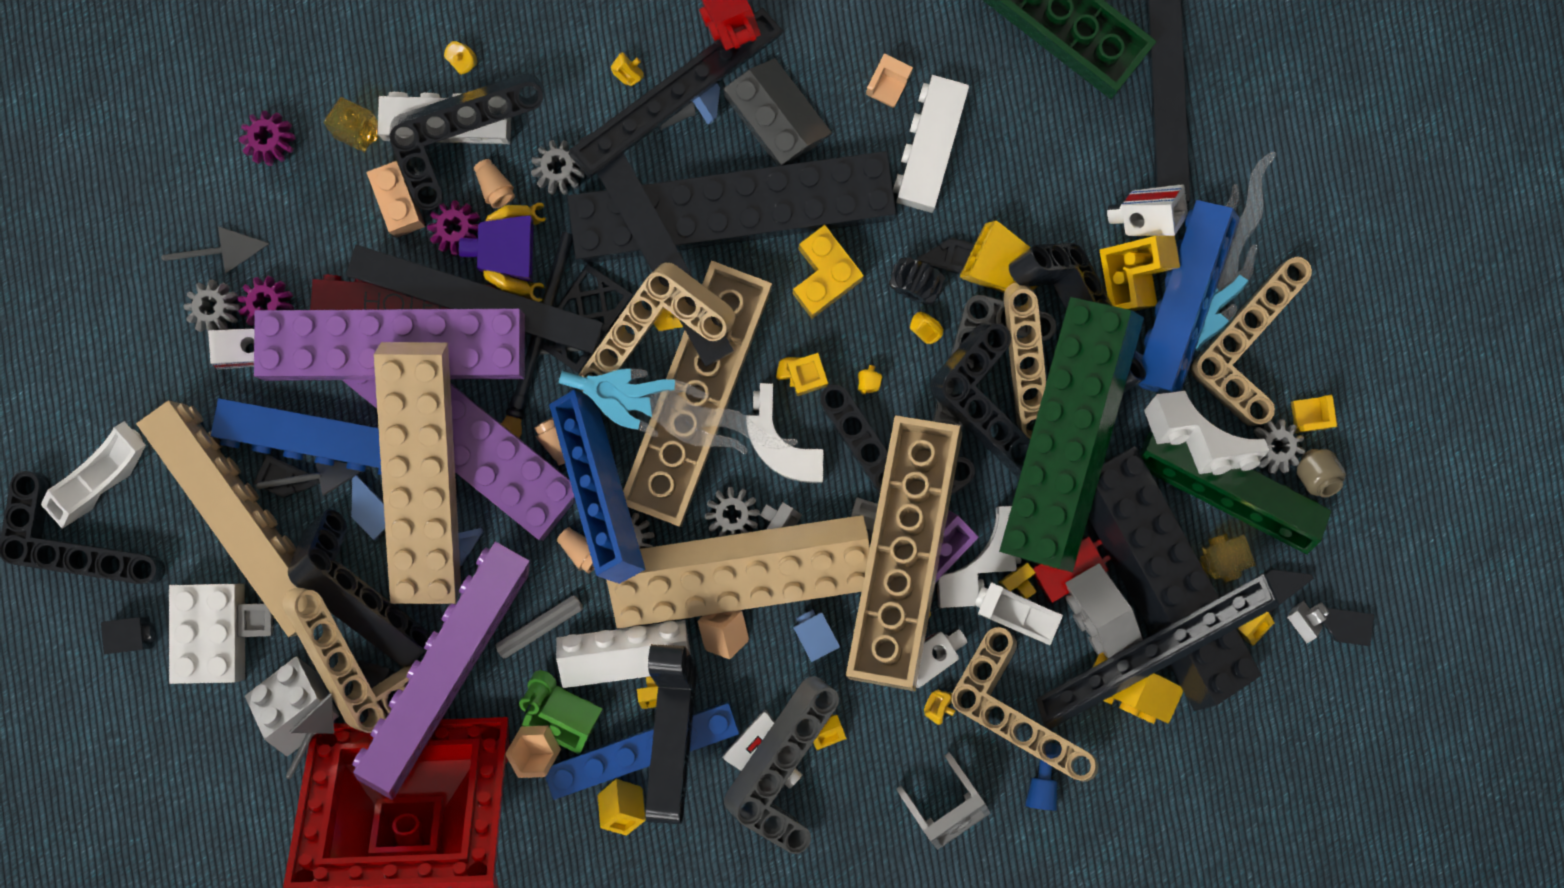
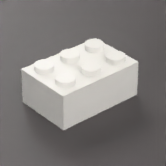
M245 584L169 585V684L232 683L245 680V637H238V604H245Z

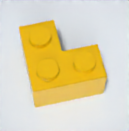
M825 225L799 244V251L815 270V273L793 289V295L811 319H813L862 282L864 275Z
M1152 236L1100 249L1107 296L1114 307L1132 311L1155 307L1157 299L1152 274L1180 268L1175 236Z
M1103 652L1098 655L1093 667L1107 660ZM1153 673L1104 701L1112 705L1116 699L1121 702L1119 708L1152 724H1155L1156 719L1169 724L1183 690L1181 686Z

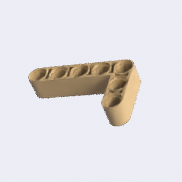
M1302 257L1290 258L1278 266L1229 321L1230 323L1214 337L1191 365V373L1195 380L1248 426L1267 423L1274 416L1275 408L1273 402L1240 373L1233 364L1309 281L1312 274L1311 265ZM1289 266H1294L1298 269L1300 274L1298 281H1293L1289 278L1287 274ZM1268 289L1274 290L1278 294L1279 300L1277 305L1267 301L1266 292ZM1246 313H1252L1256 316L1258 322L1255 329L1246 325L1244 320ZM1225 336H1230L1236 341V350L1234 352H1229L1224 348L1223 339ZM1204 360H1210L1215 365L1213 376H1208L1202 371ZM1228 381L1235 382L1239 387V394L1236 398L1229 396L1226 392ZM1253 402L1260 404L1263 409V415L1260 419H1255L1250 413V406Z
M672 263L660 264L643 282L579 373V376L587 378L588 375L593 376L592 373L599 376L620 370L664 308L709 341H717L725 336L735 322V313L727 303L678 266ZM658 276L664 277L668 281L669 287L662 285ZM685 296L692 298L695 301L696 307L690 306L686 302ZM641 301L647 302L651 306L652 311L646 310ZM711 316L718 318L722 322L723 327L715 325L712 322ZM625 325L630 326L634 330L635 335L628 333ZM608 349L613 350L618 358L611 356Z
M1013 283L1004 292L1006 326L1011 334L1009 354L1018 428L1031 439L1033 431L1027 430L1026 426L1031 420L1037 418L1046 385L1039 305L1037 296L1029 286ZM1018 294H1028V300L1023 306L1017 307L1013 305V300ZM1030 325L1032 327L1027 337L1018 338L1016 336L1021 326ZM1024 358H1035L1033 366L1028 369L1020 368V363ZM1030 388L1038 389L1036 397L1031 400L1023 399L1026 390Z
M304 588L290 589L283 598L282 605L284 611L329 693H331L345 722L354 729L371 733L380 718L386 720L391 711L387 702L389 694L392 691L396 693L398 689L403 691L407 686L409 679L406 676L413 664L402 668L371 689L322 597L313 590ZM302 596H306L308 601L307 607L304 611L300 612L298 601ZM321 624L323 634L318 640H315L314 630ZM334 653H337L338 663L334 668H330L329 659ZM349 681H352L354 685L353 691L350 695L346 696L345 686ZM368 709V718L361 724L360 715L362 711Z
M995 627L989 630L952 693L951 698L954 708L1071 778L1082 782L1093 779L1098 772V762L1092 754L990 696L1016 651L1017 641L1004 628ZM999 635H1005L1008 638L1007 648L1001 652L995 651L993 648L994 639ZM983 663H989L992 667V674L986 680H980L977 676V669ZM973 691L976 696V702L972 707L965 709L961 704V697L965 692ZM996 707L1002 708L1004 712L1003 721L998 725H992L989 721L990 711ZM1022 724H1029L1033 729L1032 737L1026 742H1021L1017 737V729ZM1057 740L1062 747L1061 754L1056 758L1050 759L1045 753V747L1048 742ZM1086 757L1091 763L1090 771L1085 775L1079 776L1074 770V763L1078 758Z

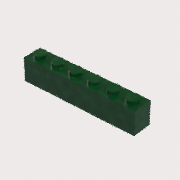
M1152 430L1146 436L1140 455L1151 475L1307 555L1322 541L1332 510L1320 505L1317 501L1311 500L1291 490L1288 486L1281 485L1262 475L1259 471L1252 469L1243 471L1241 468L1231 469L1220 475H1214L1212 472L1199 474L1186 441L1178 445H1172L1171 443L1157 444Z

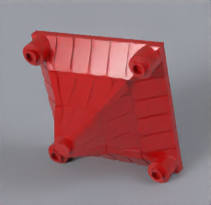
M508 717L442 719L393 800L358 781L353 773L355 767L352 764L355 757L362 748L368 749L373 741V737L370 736L371 733L354 729L347 723H334V734L317 733L314 735L308 746L283 888H499L496 863L505 764L508 762L506 751L510 746Z

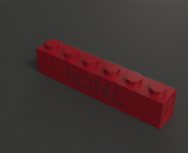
M323 275V280H312L310 310L449 309L355 279V282L342 281V276ZM486 285L495 289H499L495 285Z

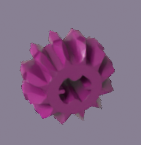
M262 110L260 120L254 114L250 115L251 126L247 124L241 125V129L247 132L246 135L239 137V142L246 145L243 153L247 156L252 155V161L256 164L264 160L266 165L272 166L274 157L280 162H285V157L282 154L283 151L293 152V148L287 142L296 139L293 133L288 132L292 127L291 123L282 121V116L277 112L270 116L269 112ZM268 133L272 134L273 137L267 139V144L262 142V139L268 137Z
M453 200L451 210L442 203L439 205L443 212L441 215H438L436 212L430 214L437 223L428 224L427 229L431 232H436L431 236L430 241L433 244L440 243L439 250L445 253L450 248L451 254L457 256L460 238H477L473 233H478V224L474 223L480 219V215L477 212L470 214L472 207L467 203L460 209L459 202ZM451 224H458L462 229L459 233L456 231L452 232L449 226Z
M267 276L264 283L260 278L255 277L253 279L254 288L246 284L243 286L244 291L248 293L247 297H238L239 302L246 304V306L239 310L240 315L248 316L246 323L250 326L255 325V310H266L261 308V305L265 304V297L271 299V302L267 303V310H294L292 304L286 303V301L293 297L292 292L284 291L286 284L282 281L275 283L274 278L271 276Z

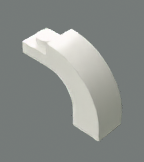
M760 383V391L753 392V410H759V416L746 415L748 434L758 456L770 469L785 478L799 482L822 483L823 449L795 448L785 443L778 436L772 421L773 384Z

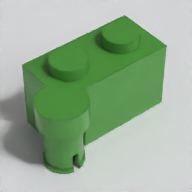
M541 670L535 671L528 682V690L519 702V706L524 712L531 705L525 715L522 726L548 725L559 745L580 755L595 728L602 708L557 686L555 678L550 673Z

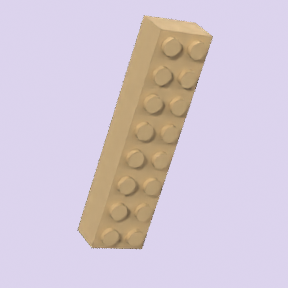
M711 261L702 285L727 303L735 313V322L725 334L734 352L705 367L686 331H684L666 378L675 379V390L661 391L623 490L629 508L682 527L772 290V283ZM716 318L719 325L723 327L722 322Z
M381 342L374 353L390 603L456 604L461 587L448 343Z
M168 400L137 422V426L288 637L298 636L282 605L285 594L290 589L297 588L288 577V568L296 551L294 544L287 536L281 537L275 528L278 523L274 516L267 509L264 511L256 502L259 499L256 491L250 484L244 485L238 476L241 472L236 463L230 457L226 459L219 450L222 447L219 439L211 437V431L207 433L201 425V422L204 420L198 410L192 405L189 407L183 403ZM302 596L298 601L300 612L304 611L307 607L308 601L306 596Z
M902 416L894 417L846 676L850 680L916 691L962 439L961 428L958 425Z
M864 515L640 549L646 570L620 584L607 580L617 629L862 592L870 550Z

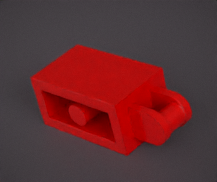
M701 0L704 6L699 9L705 26H708L714 42L720 40L725 50L733 47L735 49L740 48V45L749 41H756V37L761 35L754 13L747 0Z
M1090 537L1082 538L1073 572L1035 562L1036 565L1031 567L1035 572L1033 576L1048 602L1052 603L1067 595L1069 591L1065 583L1095 565L1100 564L1105 572L1109 571L1105 562L1111 560L1108 553L1101 557L1096 549L1097 546L1102 544L1100 538L1094 542L1091 541Z

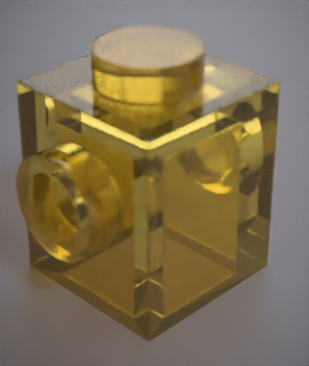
M342 97L339 98L323 122L335 139L364 153L369 145L378 137V121L372 111Z
M1227 533L1209 539L1210 545L1201 548L1204 556L1200 557L1203 569L1207 575L1211 574L1214 579L1223 578L1224 582H1229L1242 577V570L1256 566L1245 535H1236L1228 538Z

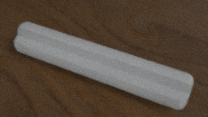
M576 596L569 597L498 642L495 646L502 658L509 657L582 611L583 606Z

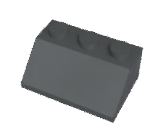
M775 58L749 69L724 88L726 100L776 166L795 163L832 135V132Z

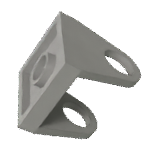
M950 752L945 754L944 757L968 793L963 795L966 799L965 802L936 822H933L931 818L925 821L901 785L896 788L906 806L937 850L991 814Z

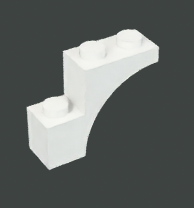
M1185 391L1156 394L1144 410L1156 443L1178 445L1186 441L1199 474L1212 472L1214 475H1220L1231 469L1241 468L1243 471L1251 470L1260 464V460L1269 451L1265 439L1240 438L1215 427L1196 410Z
M125 421L115 426L108 438L94 454L70 475L47 490L41 506L61 528L66 527L91 511L100 494L131 475L146 446L140 434L136 430L131 429Z
M1012 506L996 507L995 525L990 540L983 551L972 562L959 570L943 574L937 580L939 608L975 606L974 604L979 592L984 587L983 579H978V573L1016 571V564H1021V558L999 552Z
M991 583L988 589L985 587L981 588L974 604L980 608L978 615L1047 645H1051L1063 615L1018 596L994 583Z

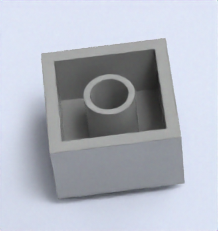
M1100 564L1095 565L1065 583L1070 594L1066 597V600L1074 612L1072 616L1080 630L1088 632L1090 635L1088 639L1098 655L1103 652L1106 658L1109 659L1143 640L1131 606Z
M295 656L246 694L245 698L264 740L285 756H289L301 746L307 734L291 733L290 730L329 694L319 674L298 656ZM332 702L334 721L339 717V714Z

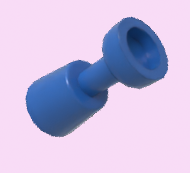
M1047 743L1045 753L1050 759L1061 754V744ZM1041 759L1038 777L1031 778L1025 806L1057 811V781L1051 779L1052 766Z

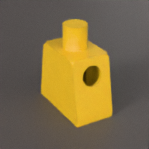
M998 221L985 223L960 274V278L1004 293L1008 286L1016 283L1009 272L1010 262L1031 247ZM1031 286L1030 289L1034 290L1037 286Z

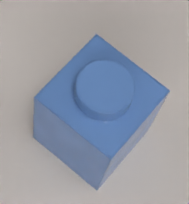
M812 609L796 618L799 624L793 626L811 662L840 647L822 612L815 614Z

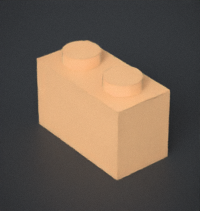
M397 161L366 172L389 233L398 238L426 227L419 207L412 198Z

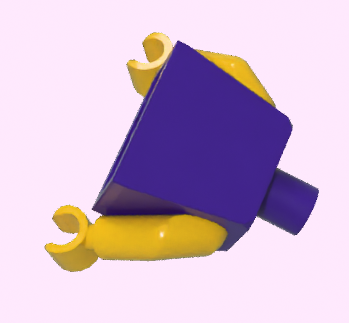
M536 203L530 207L527 205H505L489 214L485 222L478 224V238L459 239V256L477 257L478 270L484 273V277L488 282L502 291L524 296V298L533 301H542V299L536 298L533 295L534 288L544 289V285L542 283L528 284L527 281L532 282L534 225L546 220L545 217H537L535 210L544 208L543 203Z

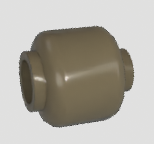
M1311 449L1304 453L1296 471L1307 491L1311 495L1323 498L1330 497L1339 492L1343 487L1346 472L1335 454L1327 449Z

